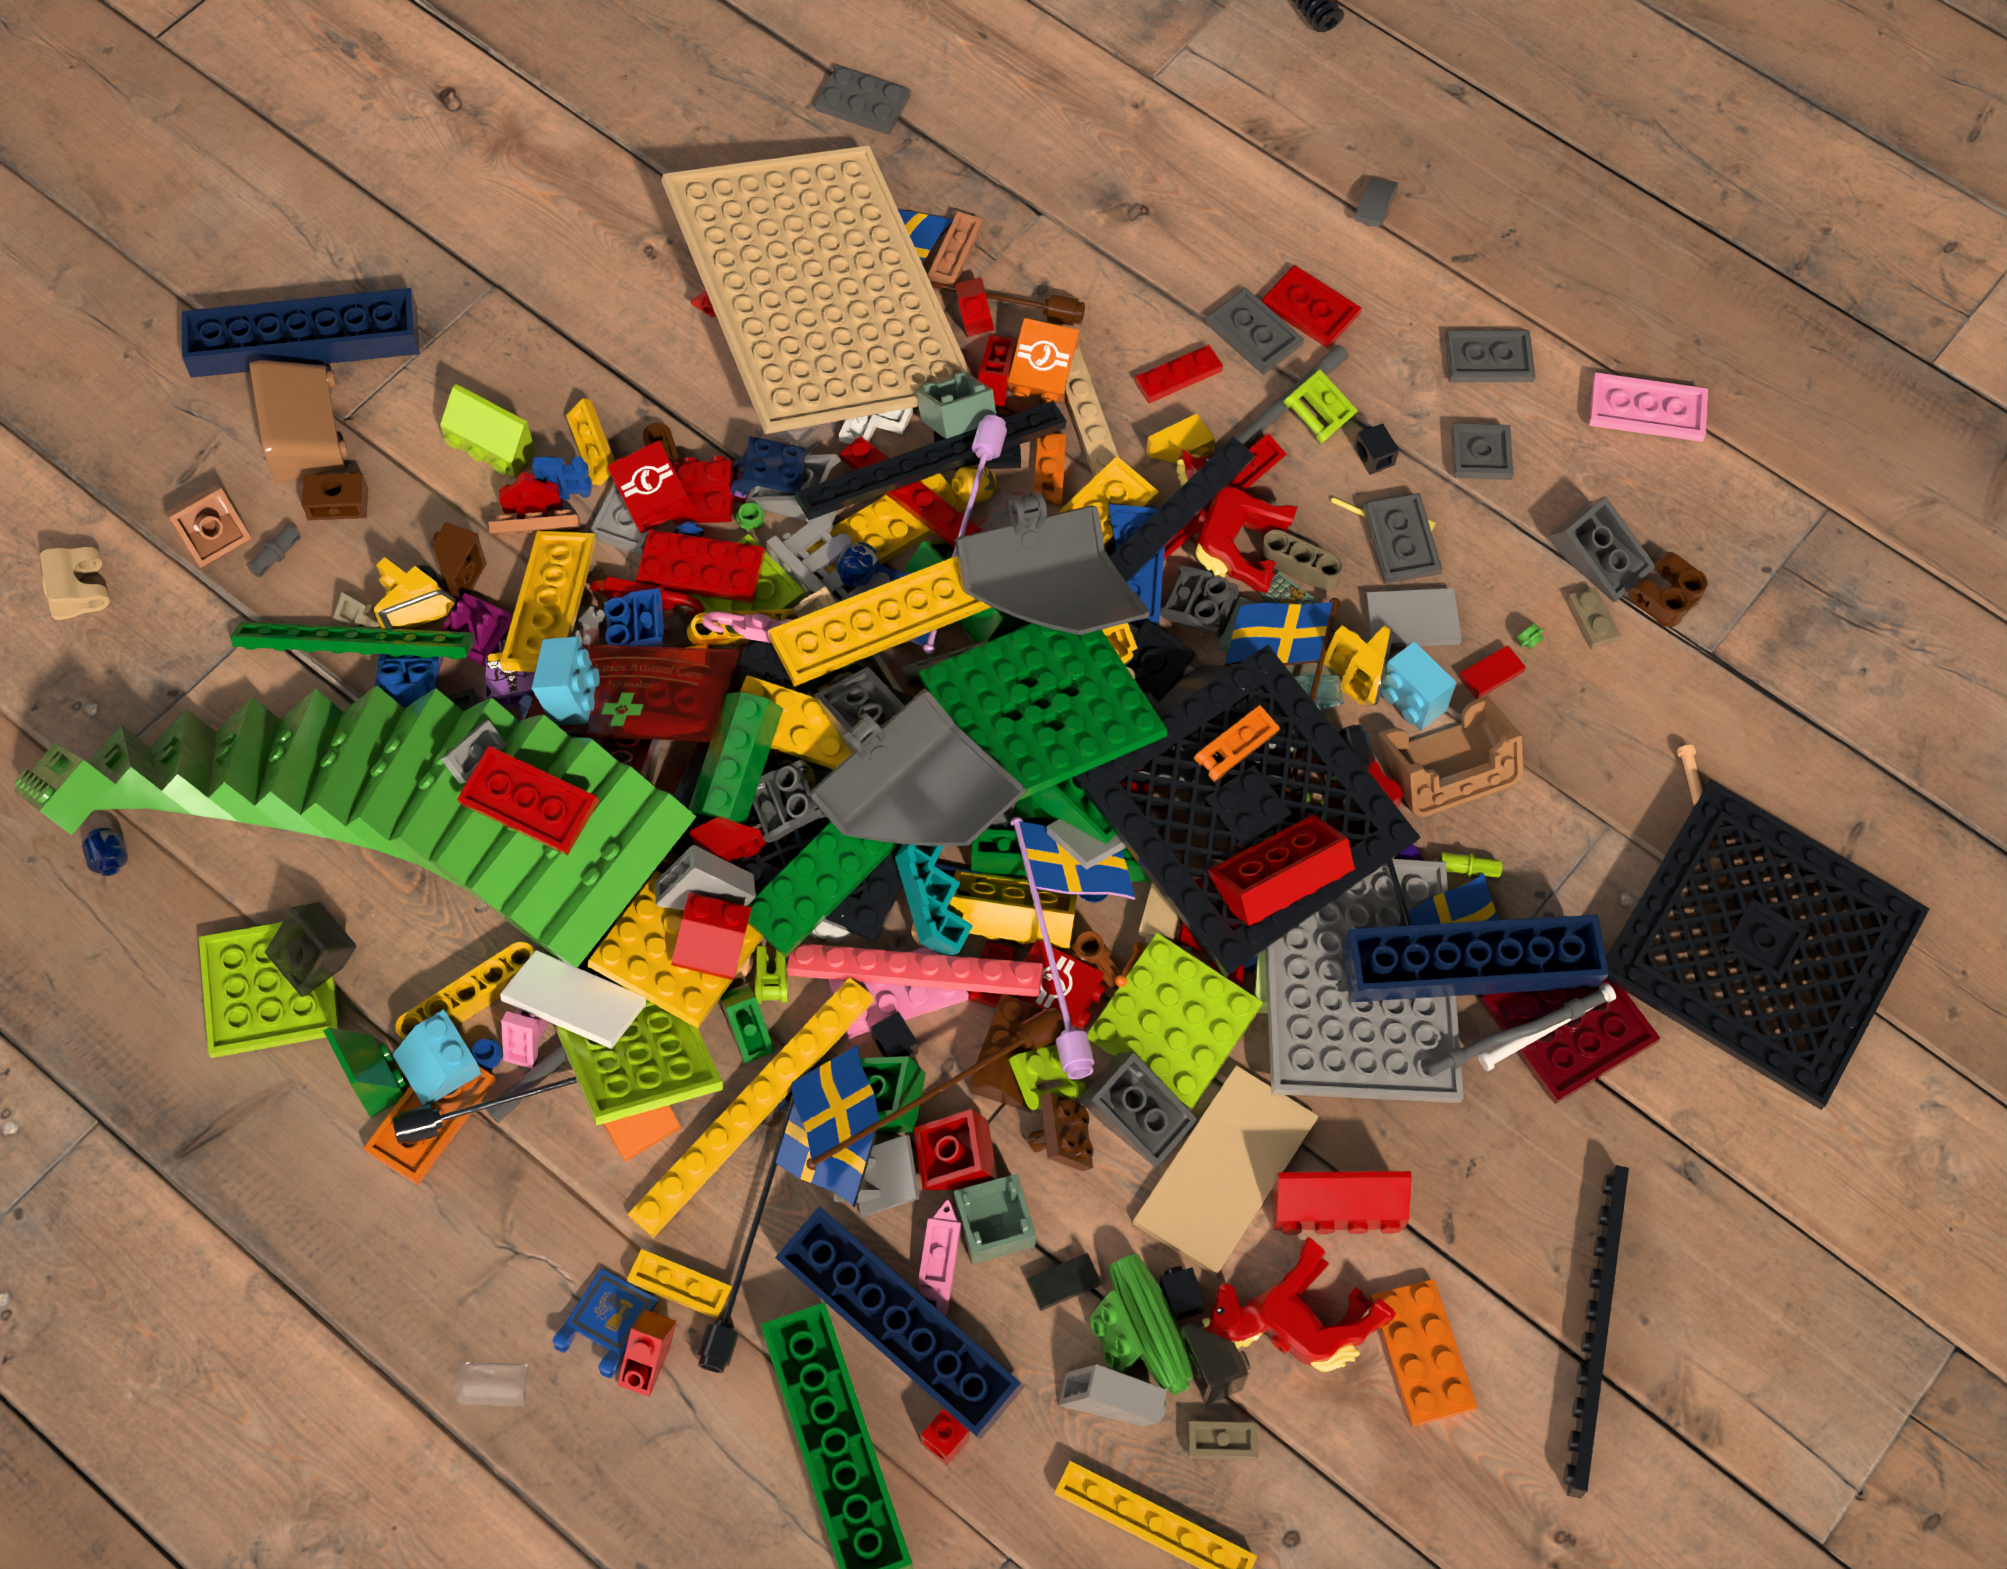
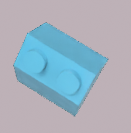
M445 1010L416 1025L392 1054L423 1106L434 1103L482 1074L476 1060Z

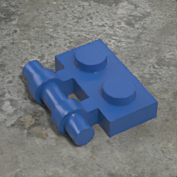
M554 456L534 457L533 470L536 480L543 483L550 481L557 484L561 499L570 500V494H579L583 498L590 496L592 482L590 477H588V465L582 457L573 458L572 465H565L564 458Z

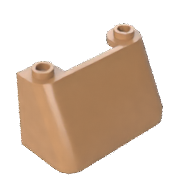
M268 360L250 362L262 446L276 483L303 478L304 475L345 470L344 458L349 457L345 440L339 441L330 396L332 387H336L333 370H327L325 365Z
M1488 696L1474 700L1466 705L1462 711L1460 725L1409 742L1407 733L1401 728H1392L1378 733L1380 750L1396 782L1400 785L1409 808L1419 817L1429 816L1507 789L1520 781L1523 775L1522 734Z

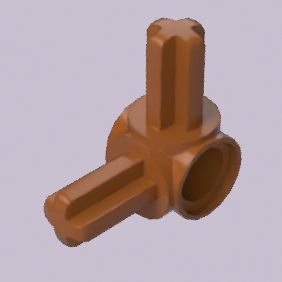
M1094 931L1081 933L1076 942L1070 946L1072 951L1067 955L1103 972V981L1109 988L1118 987L1115 984V978L1122 973L1110 959L1112 952L1105 945L1102 937ZM1089 943H1095L1099 946V949L1094 954H1085L1083 948Z

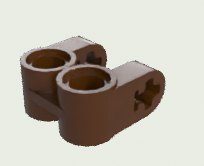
M1666 552L1656 562L1655 567L1657 572L1671 583L1672 586L1662 591L1648 580L1640 579L1629 590V597L1639 608L1657 620L1659 624L1666 627H1674L1680 624L1691 608L1699 604L1708 586V580L1703 572L1697 570L1679 555L1673 552Z

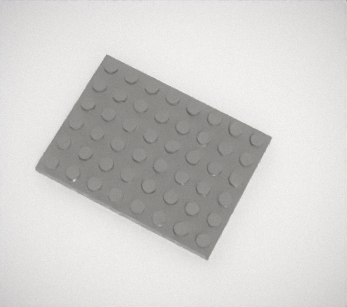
M1392 859L1408 911L1429 898L1448 891L1446 862ZM1387 863L1265 949L1271 1094L1460 1103L1464 1099L1461 1067L1457 1069L1451 1067L1431 1077L1425 1069L1426 1064L1446 1056L1447 1051L1458 1046L1460 1047L1456 996L1350 1003L1341 941L1348 930L1405 926Z

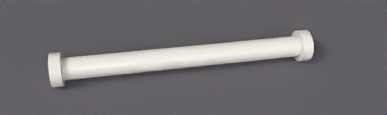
M1608 983L1599 986L1598 991L1604 994L1607 1002L1616 999V994ZM1567 1019L1537 1034L1505 1043L1488 1053L1483 1052L1478 1055V1060L1484 1070L1488 1072L1494 1068L1495 1063L1568 1023L1571 1019Z

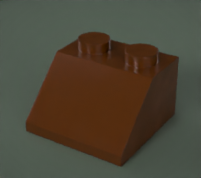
M445 522L440 532L437 531L434 534L431 546L447 590L456 599L455 607L464 593L471 594L487 563L478 533Z

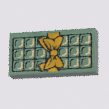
M1278 572L1273 577L1266 594L1260 592V596L1269 603L1296 605L1320 603L1281 572Z

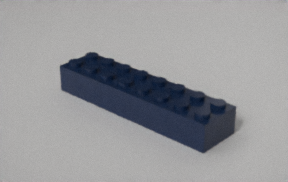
M411 288L182 311V359L191 378L250 372L249 363L258 360L320 365L420 354L418 313Z
M1598 915L1349 929L1341 941L1350 1003L1598 987L1609 975Z
M820 1206L776 1255L775 1258L976 1437L982 1439L1024 1389L1025 1386Z

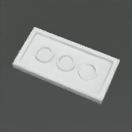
M537 950L500 993L501 1001L611 1049L646 1005L645 996L575 968Z

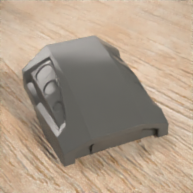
M1181 565L1179 569L1180 574L1165 608H1162L1160 611L1161 617L1205 633L1213 634L1215 638H1220L1237 604L1238 585L1228 582L1223 577H1215L1209 571Z
M798 760L788 766L768 772L760 779L753 805L765 833L763 836L765 842L770 843L818 818L827 817L809 796V792L820 782L807 762L803 760Z

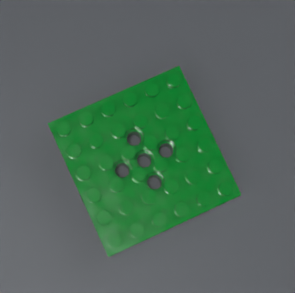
M1033 623L919 671V677L925 689L932 694L952 721L1024 786L1027 792L1019 800L1167 737L1165 725L1102 629L1078 635Z

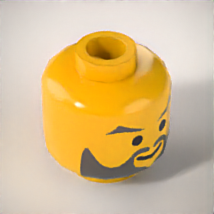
M979 464L959 468L952 480L953 493L959 496L966 504H968ZM986 465L974 503L989 500L997 487L996 476Z

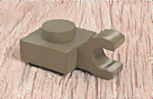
M350 590L341 593L333 616L334 619L348 627L380 628L375 613L370 612L372 603Z

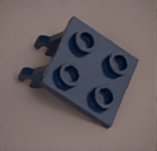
M749 436L745 453L741 459H737L734 462L735 472L738 473L740 467H744V471L738 480L731 483V492L735 494L736 489L740 488L742 489L741 496H744L754 487L760 486L796 494V491L801 490L806 448Z

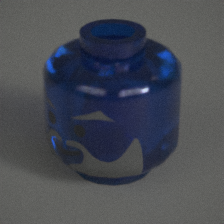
M865 542L847 545L835 567L840 580L849 587L869 584L879 566L876 550Z
M110 828L95 829L82 842L86 866L94 873H99L102 876H111L118 873L120 868L127 862L128 854L124 839L120 833L112 831Z

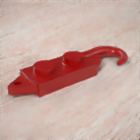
M607 576L606 580L593 581L590 585L591 590L608 597L609 600L616 597L621 598L630 592L659 588L662 596L663 612L672 610L675 604L693 608L695 611L687 612L689 617H695L705 611L703 604L693 596L664 590V587Z

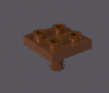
M1052 1092L1041 1095L1044 1129L1029 1133L1028 1139L1036 1138V1140L1029 1142L1031 1149L1034 1152L1046 1149L1048 1159L1080 1171L1092 1169L1094 1150L1089 1138L1088 1125L1090 1119L1086 1107Z

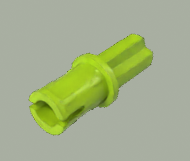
M1441 852L1440 862H1446L1447 872L1466 874L1467 877H1471V874L1481 875L1484 872L1485 876L1499 878L1502 874L1503 864L1500 860L1474 857L1473 853L1459 855Z

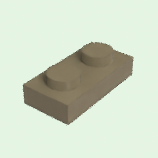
M1596 587L1568 595L1566 601L1590 649L1618 641L1620 634Z
M1189 1421L1188 1458L1257 1460V1422Z

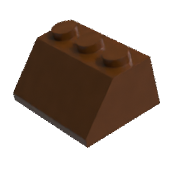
M1002 994L976 1064L1018 1040L1016 1034L1019 1031L1018 1024L1041 1010L1032 1003ZM1056 1040L1053 1041V1042H1051V1043H1049L1048 1045H1046V1046H1044V1047H1048V1046L1055 1045V1044H1056ZM1020 1045L974 1072L970 1078V1093L1031 1113L1032 1110L1026 1104L1008 1059L1016 1054L1032 1050L1030 1048L1025 1049Z

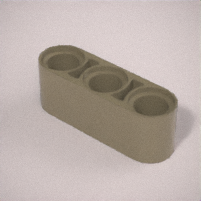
M1271 530L1264 536L1261 550L1262 561L1268 559L1276 562L1274 569L1321 591L1328 592L1337 588L1343 569V563L1339 557L1281 530ZM1271 547H1276L1280 550H1274ZM1297 559H1302L1306 562H1300Z

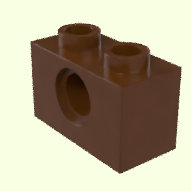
M345 472L343 474L316 473L314 475H304L302 507L308 520L367 518L368 487L363 473Z

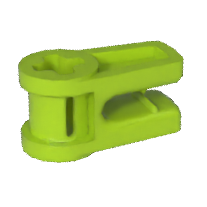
M757 946L755 996L758 1004H763V1001L774 1000L788 1003L787 959L776 950V958H774L776 971L769 974L767 970L769 956L766 946Z

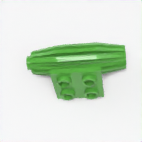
M1129 1255L1112 1263L1108 1269L1114 1291L1109 1292L1089 1316L1091 1319V1330L1099 1338L1104 1349L1106 1364L1112 1370L1124 1374L1140 1356L1161 1388L1166 1389L1167 1392L1170 1391L1172 1395L1184 1392L1190 1388L1188 1382L1194 1377L1183 1336L1162 1289L1139 1255Z

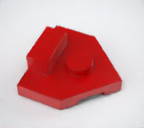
M525 471L517 476V481L512 485L506 484L499 489V499L503 513H517L518 519H525V514L542 512L543 517H548V510L562 509V499L558 485L550 481L543 483L535 480L533 474Z

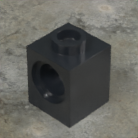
M1383 423L1374 427L1367 426L1357 433L1354 450L1369 475L1395 466L1399 449Z
M899 1011L871 1026L872 1039L883 1057L909 1056L912 1060L916 1058L918 1054V1041Z
M1177 1266L1164 1272L1165 1275L1160 1278L1159 1286L1175 1321L1203 1314L1205 1302L1193 1267L1184 1269L1183 1266Z

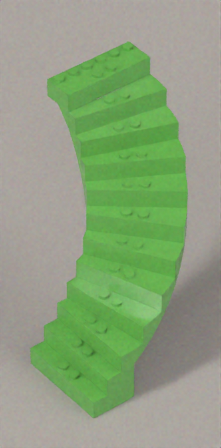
M377 685L345 711H342L317 689H314L281 719L251 697L216 732L186 709L151 747L120 725L88 762L59 744L54 743L31 771L25 769L14 782L17 787L13 790L70 835H73L93 810L147 808L284 829L377 850L418 864L463 888L488 905L547 954L575 968H578L696 818L691 811L670 793L658 790L631 766L619 763L593 739L571 738L544 714L519 721L493 698H489L462 711L436 688L406 708H403ZM489 720L507 744L501 752L597 796L600 801L567 856L460 805L457 798L467 781L459 784L441 758L482 722Z

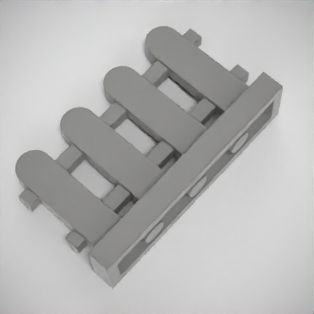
M823 515L809 521L805 519L807 525L792 536L787 532L782 536L783 542L776 535L766 542L767 553L805 591L806 597L826 586L834 601L838 603L890 582L888 574L884 572H878L873 576L867 572L871 567V559L868 554L862 555L858 553L852 557L848 553L851 547L846 548L843 552L844 548L852 543L851 537L842 533L833 538L829 534L833 529V521L828 515ZM822 539L826 544L810 555L806 549ZM840 558L844 564L828 574L824 569ZM859 577L864 583L848 594L844 588Z

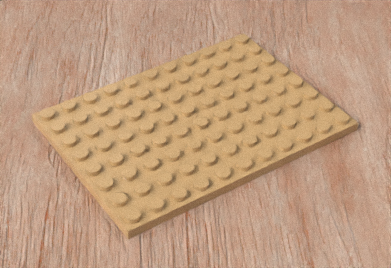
M869 145L663 174L661 182L765 434L918 407L916 389L922 388L923 384L928 382L937 383L952 378L955 373L961 371L972 376Z

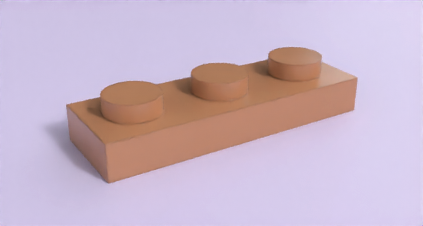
M957 211L928 273V278L931 282L955 286L983 227L982 218Z
M572 510L555 511V516L543 517L542 512L525 514V519L514 520L513 515L496 516V521L488 522L489 533L493 536L581 528L580 516L577 514L573 515Z

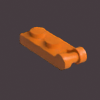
M1051 433L1037 438L1034 493L1041 492L1045 501L1053 502V505H1062L1066 434ZM1043 488H1054V490H1043Z
M1259 705L1203 748L1193 759L1199 765L1203 764L1209 771L1208 776L1215 782L1278 733L1280 727ZM1216 752L1225 759L1220 764L1213 758Z

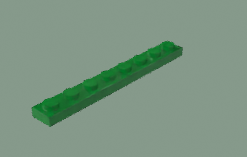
M240 622L230 636L232 647H244L248 650L269 648L275 651L290 649L302 650L308 653L315 651H331L334 654L353 652L362 655L389 654L393 657L415 655L421 658L436 656L461 659L467 657L474 645V636L471 632Z

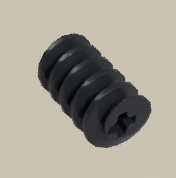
M1293 0L1317 32L1330 31L1340 24L1344 18L1343 10L1339 9L1338 3L1334 2V0Z

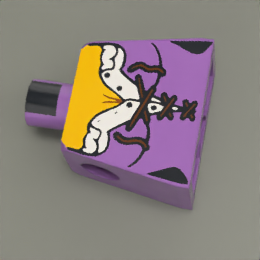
M506 639L499 642L500 653L489 654L486 657L485 699L493 698L505 709L520 707L519 702L526 694L539 702L532 690L535 672L502 670L500 661Z

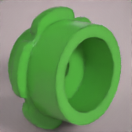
M745 503L739 508L736 514V521L745 530L758 529L764 523L765 513L759 505Z
M1534 623L1516 637L1521 643L1520 647L1527 645L1531 649L1544 639L1541 635L1544 628L1540 629Z

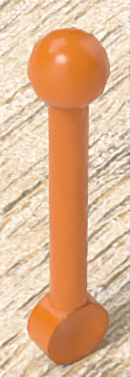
M1137 942L1133 945L1131 958L1122 974L1115 978L1117 986L1123 987L1127 984V975L1138 956L1142 955L1146 949L1142 942Z

